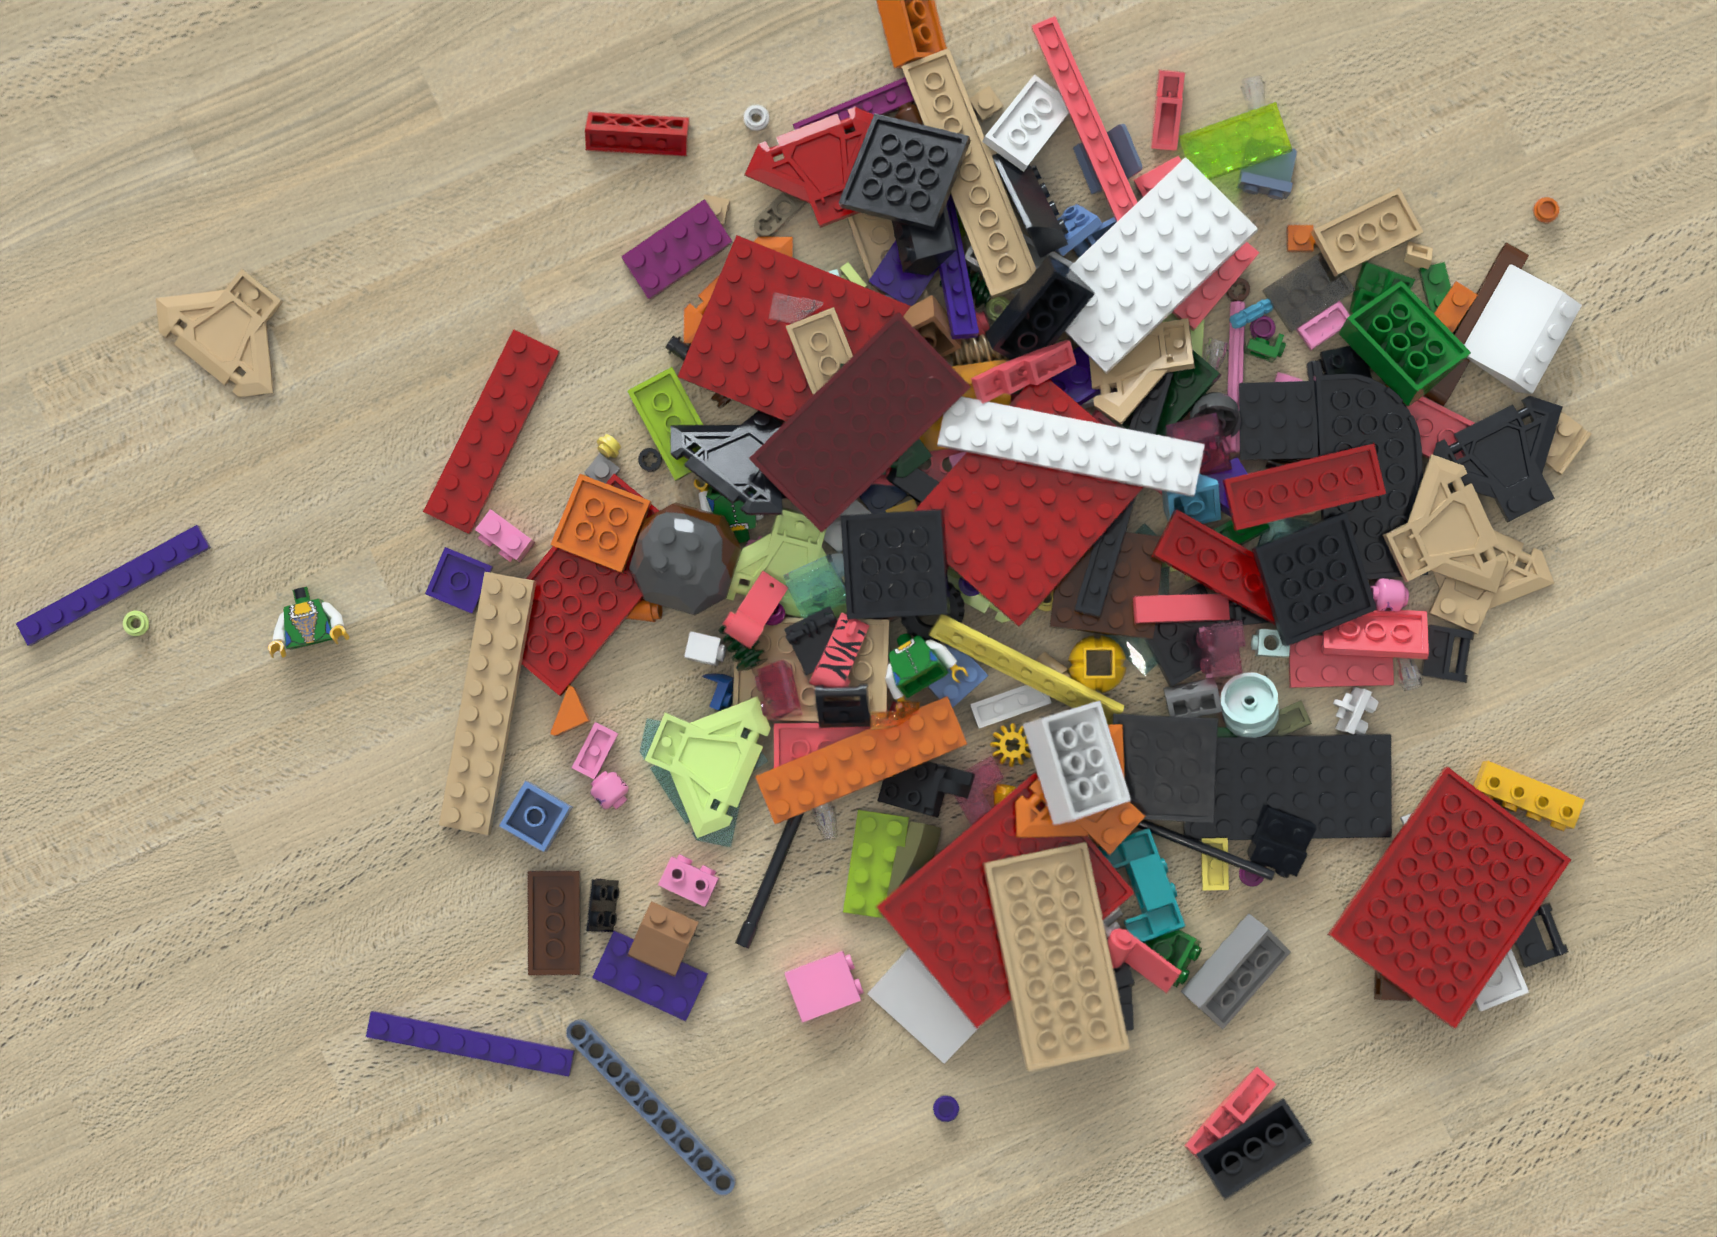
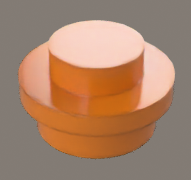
M1541 198L1535 203L1533 214L1538 221L1550 223L1558 217L1559 205L1552 198Z

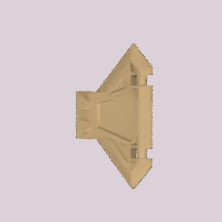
M241 269L225 290L156 298L159 333L166 338L171 333L178 338L174 345L222 384L226 385L229 380L235 383L236 387L232 392L238 397L273 393L267 322L283 303L279 297L244 269ZM182 320L188 324L185 329L179 326ZM240 367L246 371L243 377L237 373Z
M1189 319L1161 322L1107 374L1089 357L1092 389H1100L1101 395L1093 397L1094 407L1122 424L1166 373L1195 368ZM1117 387V392L1111 393V388Z
M1431 454L1408 523L1383 536L1404 582H1408L1428 571H1433L1496 593L1507 559L1504 553L1496 555L1493 549L1495 545L1499 544V541L1472 483L1464 486L1461 477L1467 474L1463 465ZM1452 483L1455 491L1450 492L1447 484ZM1482 552H1484L1485 557L1487 559L1484 562L1482 561L1479 555Z
M1494 530L1499 544L1495 545L1493 549L1496 555L1504 553L1507 559L1497 592L1493 593L1433 572L1439 590L1428 614L1478 634L1488 609L1555 583L1542 551L1533 548L1530 554L1521 551L1524 543ZM1484 552L1479 554L1483 562L1487 560ZM1517 560L1525 563L1524 569L1515 566Z

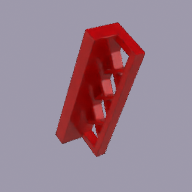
M588 112L585 126V149L588 151L687 156L689 118ZM593 121L605 122V123H604V124H593ZM629 123L630 125H628V126H621V125H619V124ZM648 124L655 125L654 127H646ZM672 126H683L682 129H673V128H670V127H672Z

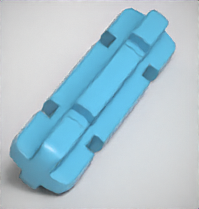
M1261 300L1240 311L1238 314L1232 315L1229 319L1231 326L1234 329L1241 328L1246 323H1250L1273 310L1271 300Z

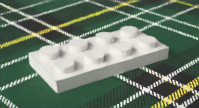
M1034 75L986 134L982 142L1024 172L1069 114L1060 93Z

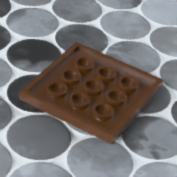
M1126 532L1100 618L1074 610L1093 550L1092 546L1054 588L1049 627L1153 640L1155 622H1134L1133 597L1158 596L1162 562L1152 557V554L1161 536Z

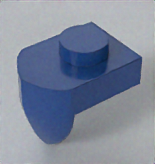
M719 673L703 675V678L718 683L709 707L718 711L729 708L733 702L734 677Z

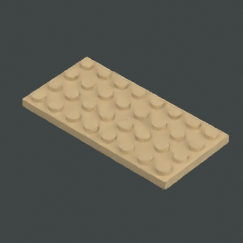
M1083 842L983 863L1026 1071L1130 1049L1087 843Z

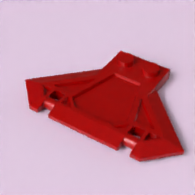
M853 107L847 110L849 118L840 121L838 114L832 115L776 137L778 145L771 148L768 147L766 141L757 145L744 176L810 203L819 228L861 213L841 208L839 200L874 114ZM854 127V132L845 133L844 130ZM783 155L784 159L774 162L773 157Z

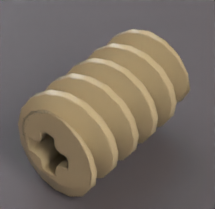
M984 334L980 335L978 342L975 338H969L967 344L965 339H961L962 348L951 353L953 364L956 363L957 366L963 365L964 362L973 364L975 360L977 363H982L984 359L987 362L994 361V358L1004 360L1003 355L992 350Z

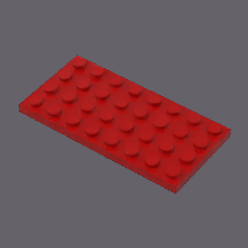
M613 474L606 482L608 485L642 497L616 474ZM651 504L645 519L659 510ZM638 538L623 574L552 547L527 576L526 579L537 582L522 665L559 696L564 694L568 686L575 681L644 598L629 570Z

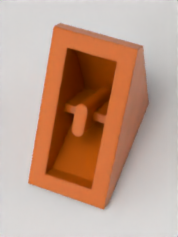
M568 686L550 732L554 736L562 735L591 722L578 691L574 687Z

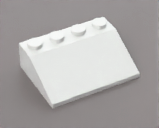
M1509 265L1464 344L1471 352L1467 358L1513 391L1533 394L1582 305L1563 291L1514 265Z
M1100 701L1023 724L1054 825L1072 821L1131 801Z
M909 947L867 993L943 1063L977 1030Z

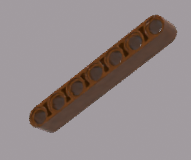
M1507 242L1504 244L1476 293L1478 296L1453 333L1463 345L1471 334L1508 266L1514 265L1522 270L1529 254ZM1466 358L1424 396L1444 406L1470 360Z

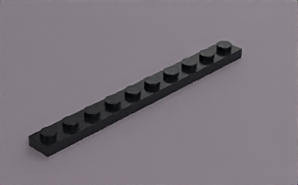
M1173 372L1166 373L1135 408L1129 430L1156 435L1173 378ZM1137 496L1094 543L1074 609L1076 612L1097 618L1101 617Z

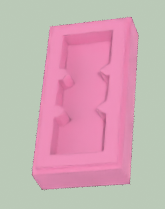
M1339 300L1297 328L1296 331L1311 351L1340 332L1350 315Z

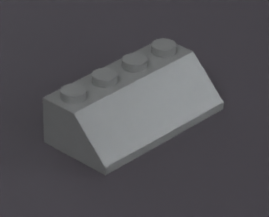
M1248 914L1230 936L1221 943L1220 947L1203 964L1194 977L1187 982L1181 992L1220 1028L1224 1029L1291 951L1267 927Z

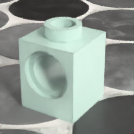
M1258 629L1256 630V635L1251 637V650H1255V656L1289 657L1290 645L1282 646L1278 630ZM1267 636L1275 639L1276 647L1274 650L1265 648L1264 639Z

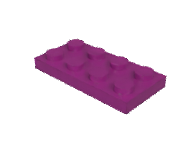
M704 199L622 255L621 258L647 298L651 300L733 244V240L708 202Z

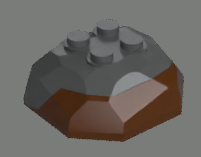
M676 502L644 520L629 570L645 601L691 615H697L727 598L742 548L725 516Z

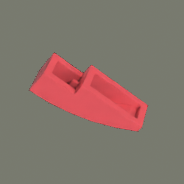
M1158 69L1151 148L1177 151L1185 72Z

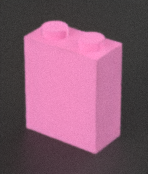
M840 951L784 973L802 1022L861 1001L860 994H863L864 991L859 978L854 980L851 970L855 969L850 954L845 956L844 951Z

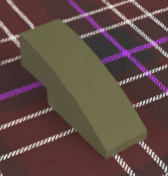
M910 821L905 847L897 846L887 896L934 857L942 828Z

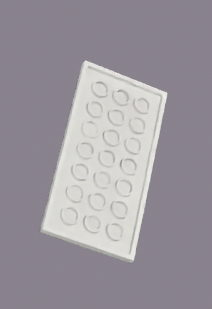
M1185 157L1069 267L1095 292V295L1065 332L1107 374L1258 231V228Z

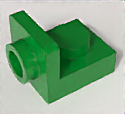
M1279 333L1273 346H1270V342L1262 338L1250 339L1246 344L1244 353L1273 363L1276 357L1281 358L1286 346V343L1282 342L1284 335Z

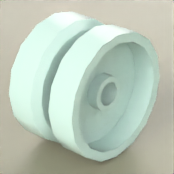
M1242 673L1232 677L1225 684L1221 692L1222 717L1226 727L1234 735L1257 738L1267 735L1274 729L1279 719L1278 693L1274 684L1266 676L1258 673Z

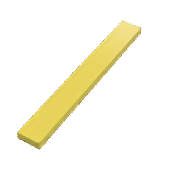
M944 614L939 616L930 630L929 636L1072 708L1100 701L1107 725L1113 724L1114 713L1121 714L1123 712L1124 705Z

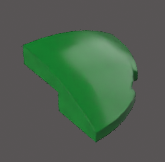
M1365 262L1361 266L1356 281L1350 312L1355 313L1401 280L1411 289L1416 279L1370 262Z

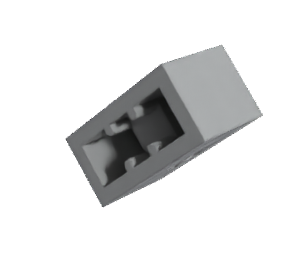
M1214 677L1163 688L1169 716L1199 717L1222 712L1218 687Z

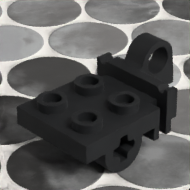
M927 761L883 779L877 801L938 818L945 793L966 799L969 798L975 774Z

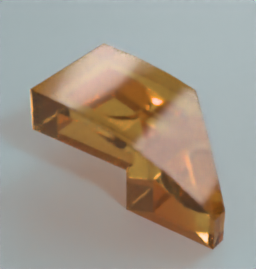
M897 701V711L872 712L871 730L892 728L900 725L920 710V701Z

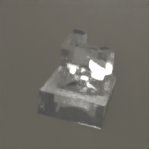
M773 293L768 319L792 324L822 307L823 302Z

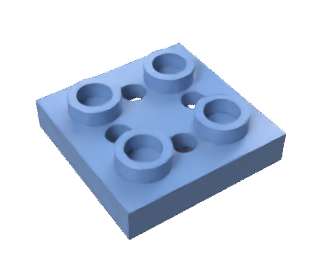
M1076 204L1067 208L1063 215L1057 219V221L1063 219L1069 233L1064 235L1068 245L1056 250V252L1064 256L1074 249L1077 257L1080 258L1091 247L1085 238L1103 224L1098 216Z

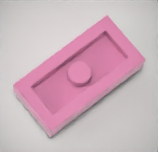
M595 722L572 768L595 780L618 733Z

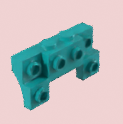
M1150 828L1127 836L1110 855L1101 847H1098L1115 870L1125 867L1142 912L1141 915L1124 921L1126 930L1144 943L1185 927L1175 899L1177 897L1176 888L1168 880L1166 861L1164 858H1160Z

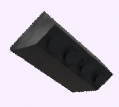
M1000 154L992 155L1003 183L1039 257L1041 258L1068 245L1064 235L1069 232L1063 219L1057 221L1056 216L1059 215L1054 201L1048 202L1047 200L1050 194L1045 183L1039 184L1038 182L1042 178L1036 165L1030 166L1029 164L1023 172Z
M946 206L936 231L892 221L899 259L905 273L929 276L957 250Z
M1048 255L985 333L992 350L1012 360L1053 345L1095 295V292L1068 266Z
M1283 1098L1196 1153V1156L1219 1194L1226 1201L1312 1146L1313 1142Z

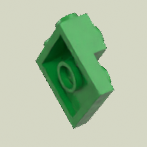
M1181 930L1144 942L1145 945L1181 971L1173 984L1175 987H1178L1179 983L1183 985L1190 974L1187 968L1191 960L1196 961L1202 951V948L1199 947L1201 941Z

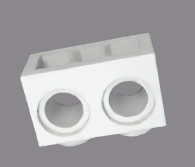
M690 631L684 657L688 660L718 666L719 661H724L727 647L723 645L721 638Z

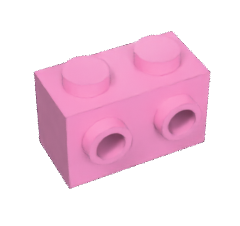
M491 509L475 529L480 533L479 540L489 547L494 543L501 549L498 554L509 562L515 559L520 563L535 543Z
M681 854L677 858L672 856L658 885L706 907L719 880L718 877L714 876L716 871L704 865L699 869L691 865L693 860Z

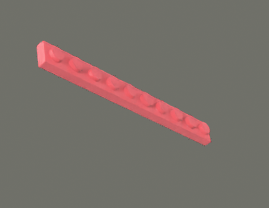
M1056 16L1032 25V31L1114 218L1118 222L1138 202Z

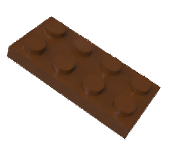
M528 871V975H580V871Z

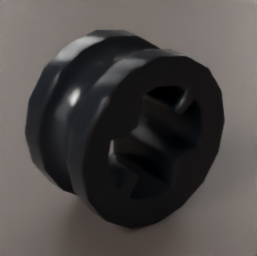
M646 448L640 452L638 462L644 471L654 472L660 468L662 458L656 449ZM649 453L654 454L653 457L657 458V462L652 463L651 467H647V463L643 462V458L648 457Z

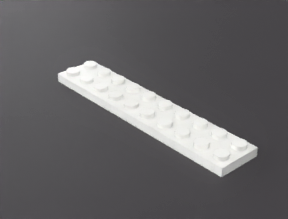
M960 397L944 413L937 444L939 447L1192 497L1195 494L1204 444L991 402L983 404L980 400Z

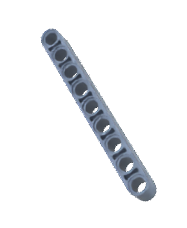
M577 1019L570 1023L566 1030L567 1038L715 1193L727 1195L732 1192L736 1178L727 1165L588 1021ZM575 1025H582L585 1028L586 1034L584 1038H576L572 1030ZM592 1044L602 1045L604 1053L601 1057L592 1055L590 1050ZM616 1062L620 1064L622 1073L618 1076L610 1074L608 1069L610 1063ZM629 1081H635L639 1084L640 1092L633 1095L627 1091L626 1086ZM647 1100H654L658 1104V1111L655 1113L647 1112L644 1107ZM665 1119L674 1120L676 1130L673 1132L664 1130L663 1121ZM683 1138L692 1139L695 1145L694 1149L690 1151L684 1150L680 1144ZM701 1157H709L712 1160L713 1166L710 1169H702L698 1162ZM719 1176L729 1177L731 1185L728 1188L719 1187L716 1181Z

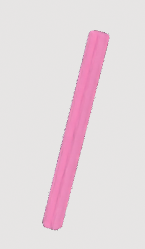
M1231 302L1230 317L1244 310L1245 302ZM1229 322L1227 395L1236 402L1239 408V383H1243L1245 326L1234 329L1231 326V322ZM1240 429L1232 438L1231 434L1226 437L1227 452H1240Z

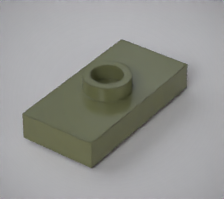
M1300 700L1280 709L1279 719L1274 729L1265 736L1288 735L1312 724L1302 701Z

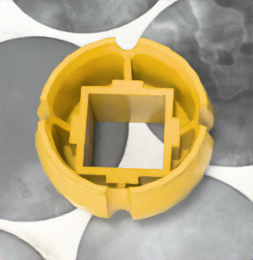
M1094 635L1085 637L1076 643L1070 652L1068 661L1071 662V667L1068 669L1071 679L1095 691L1099 690L1101 693L1108 692L1118 686L1125 676L1127 668L1123 663L1126 660V655L1119 643L1104 635H1101L1100 638H1095ZM1086 651H1110V676H1087Z

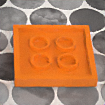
M579 474L550 545L623 574L652 502Z

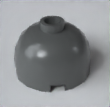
M1221 392L1204 394L1195 402L1190 410L1191 432L1195 433L1196 438L1208 443L1224 441L1223 437H1227L1230 434L1232 438L1241 427V414L1236 402L1230 396Z

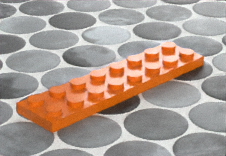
M948 696L755 777L775 824H778L968 744Z

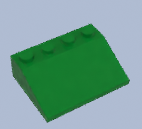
M1402 280L1350 315L1339 332V335L1390 389L1401 397L1407 406H1410L1428 393L1471 354L1463 343Z

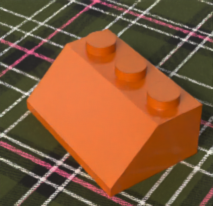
M876 0L894 68H902L901 66L947 49L934 0Z

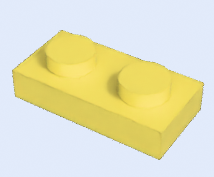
M1201 838V842L1228 852V838ZM1201 853L1202 890H1229L1228 863Z

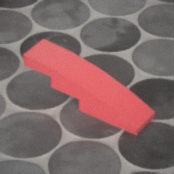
M1065 340L1038 349L971 378L977 400L984 404L1003 393L1010 395L1029 384L1038 385L1076 365L1071 342Z
M1220 594L1133 597L1135 623H1185L1230 620L1229 599Z
M1255 1067L1199 1127L1184 1147L1197 1158L1196 1153L1233 1131L1240 1124H1244L1276 1086V1083L1258 1067Z

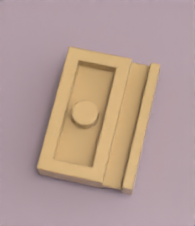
M1563 412L1560 414L1545 463L1547 467L1552 468L1558 475L1563 474L1592 434Z

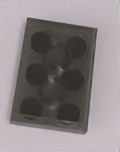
M1320 252L1263 289L1262 292L1271 301L1274 310L1288 331L1292 333L1324 310L1352 294L1355 288L1344 273L1334 277L1323 254Z

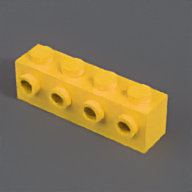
M1490 761L1482 762L1473 785L1490 799L1503 802L1501 807L1516 812L1518 808L1527 812V818L1538 822L1541 821V818L1551 822L1550 827L1563 832L1566 828H1575L1585 802L1582 798Z

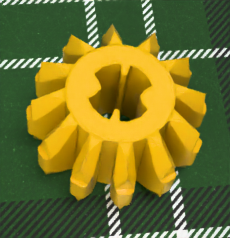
M1011 723L1010 732L1008 733L1006 727L1002 725L1000 729L1004 734L1003 736L996 732L993 733L994 738L1000 741L999 743H990L991 747H999V750L993 752L992 755L993 757L999 754L1003 755L999 761L1001 765L1005 763L1007 758H1009V767H1014V758L1017 759L1020 765H1023L1024 760L1020 755L1022 754L1027 758L1032 756L1029 752L1025 751V748L1030 747L1028 743H1025V740H1027L1026 735L1024 737L1021 735L1024 732L1023 726L1016 733L1015 723ZM1016 739L1018 741L1016 745H1019L1018 750L1013 749L1009 752L1006 749L1008 745H1005L1006 740L1012 741Z

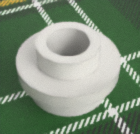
M760 105L750 106L744 113L746 126L754 131L764 129L769 122L768 111ZM754 115H760L761 120L759 122H753L752 117Z

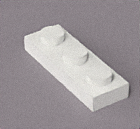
M1024 685L970 704L978 729L1051 704L1052 702L1048 695L1028 685Z

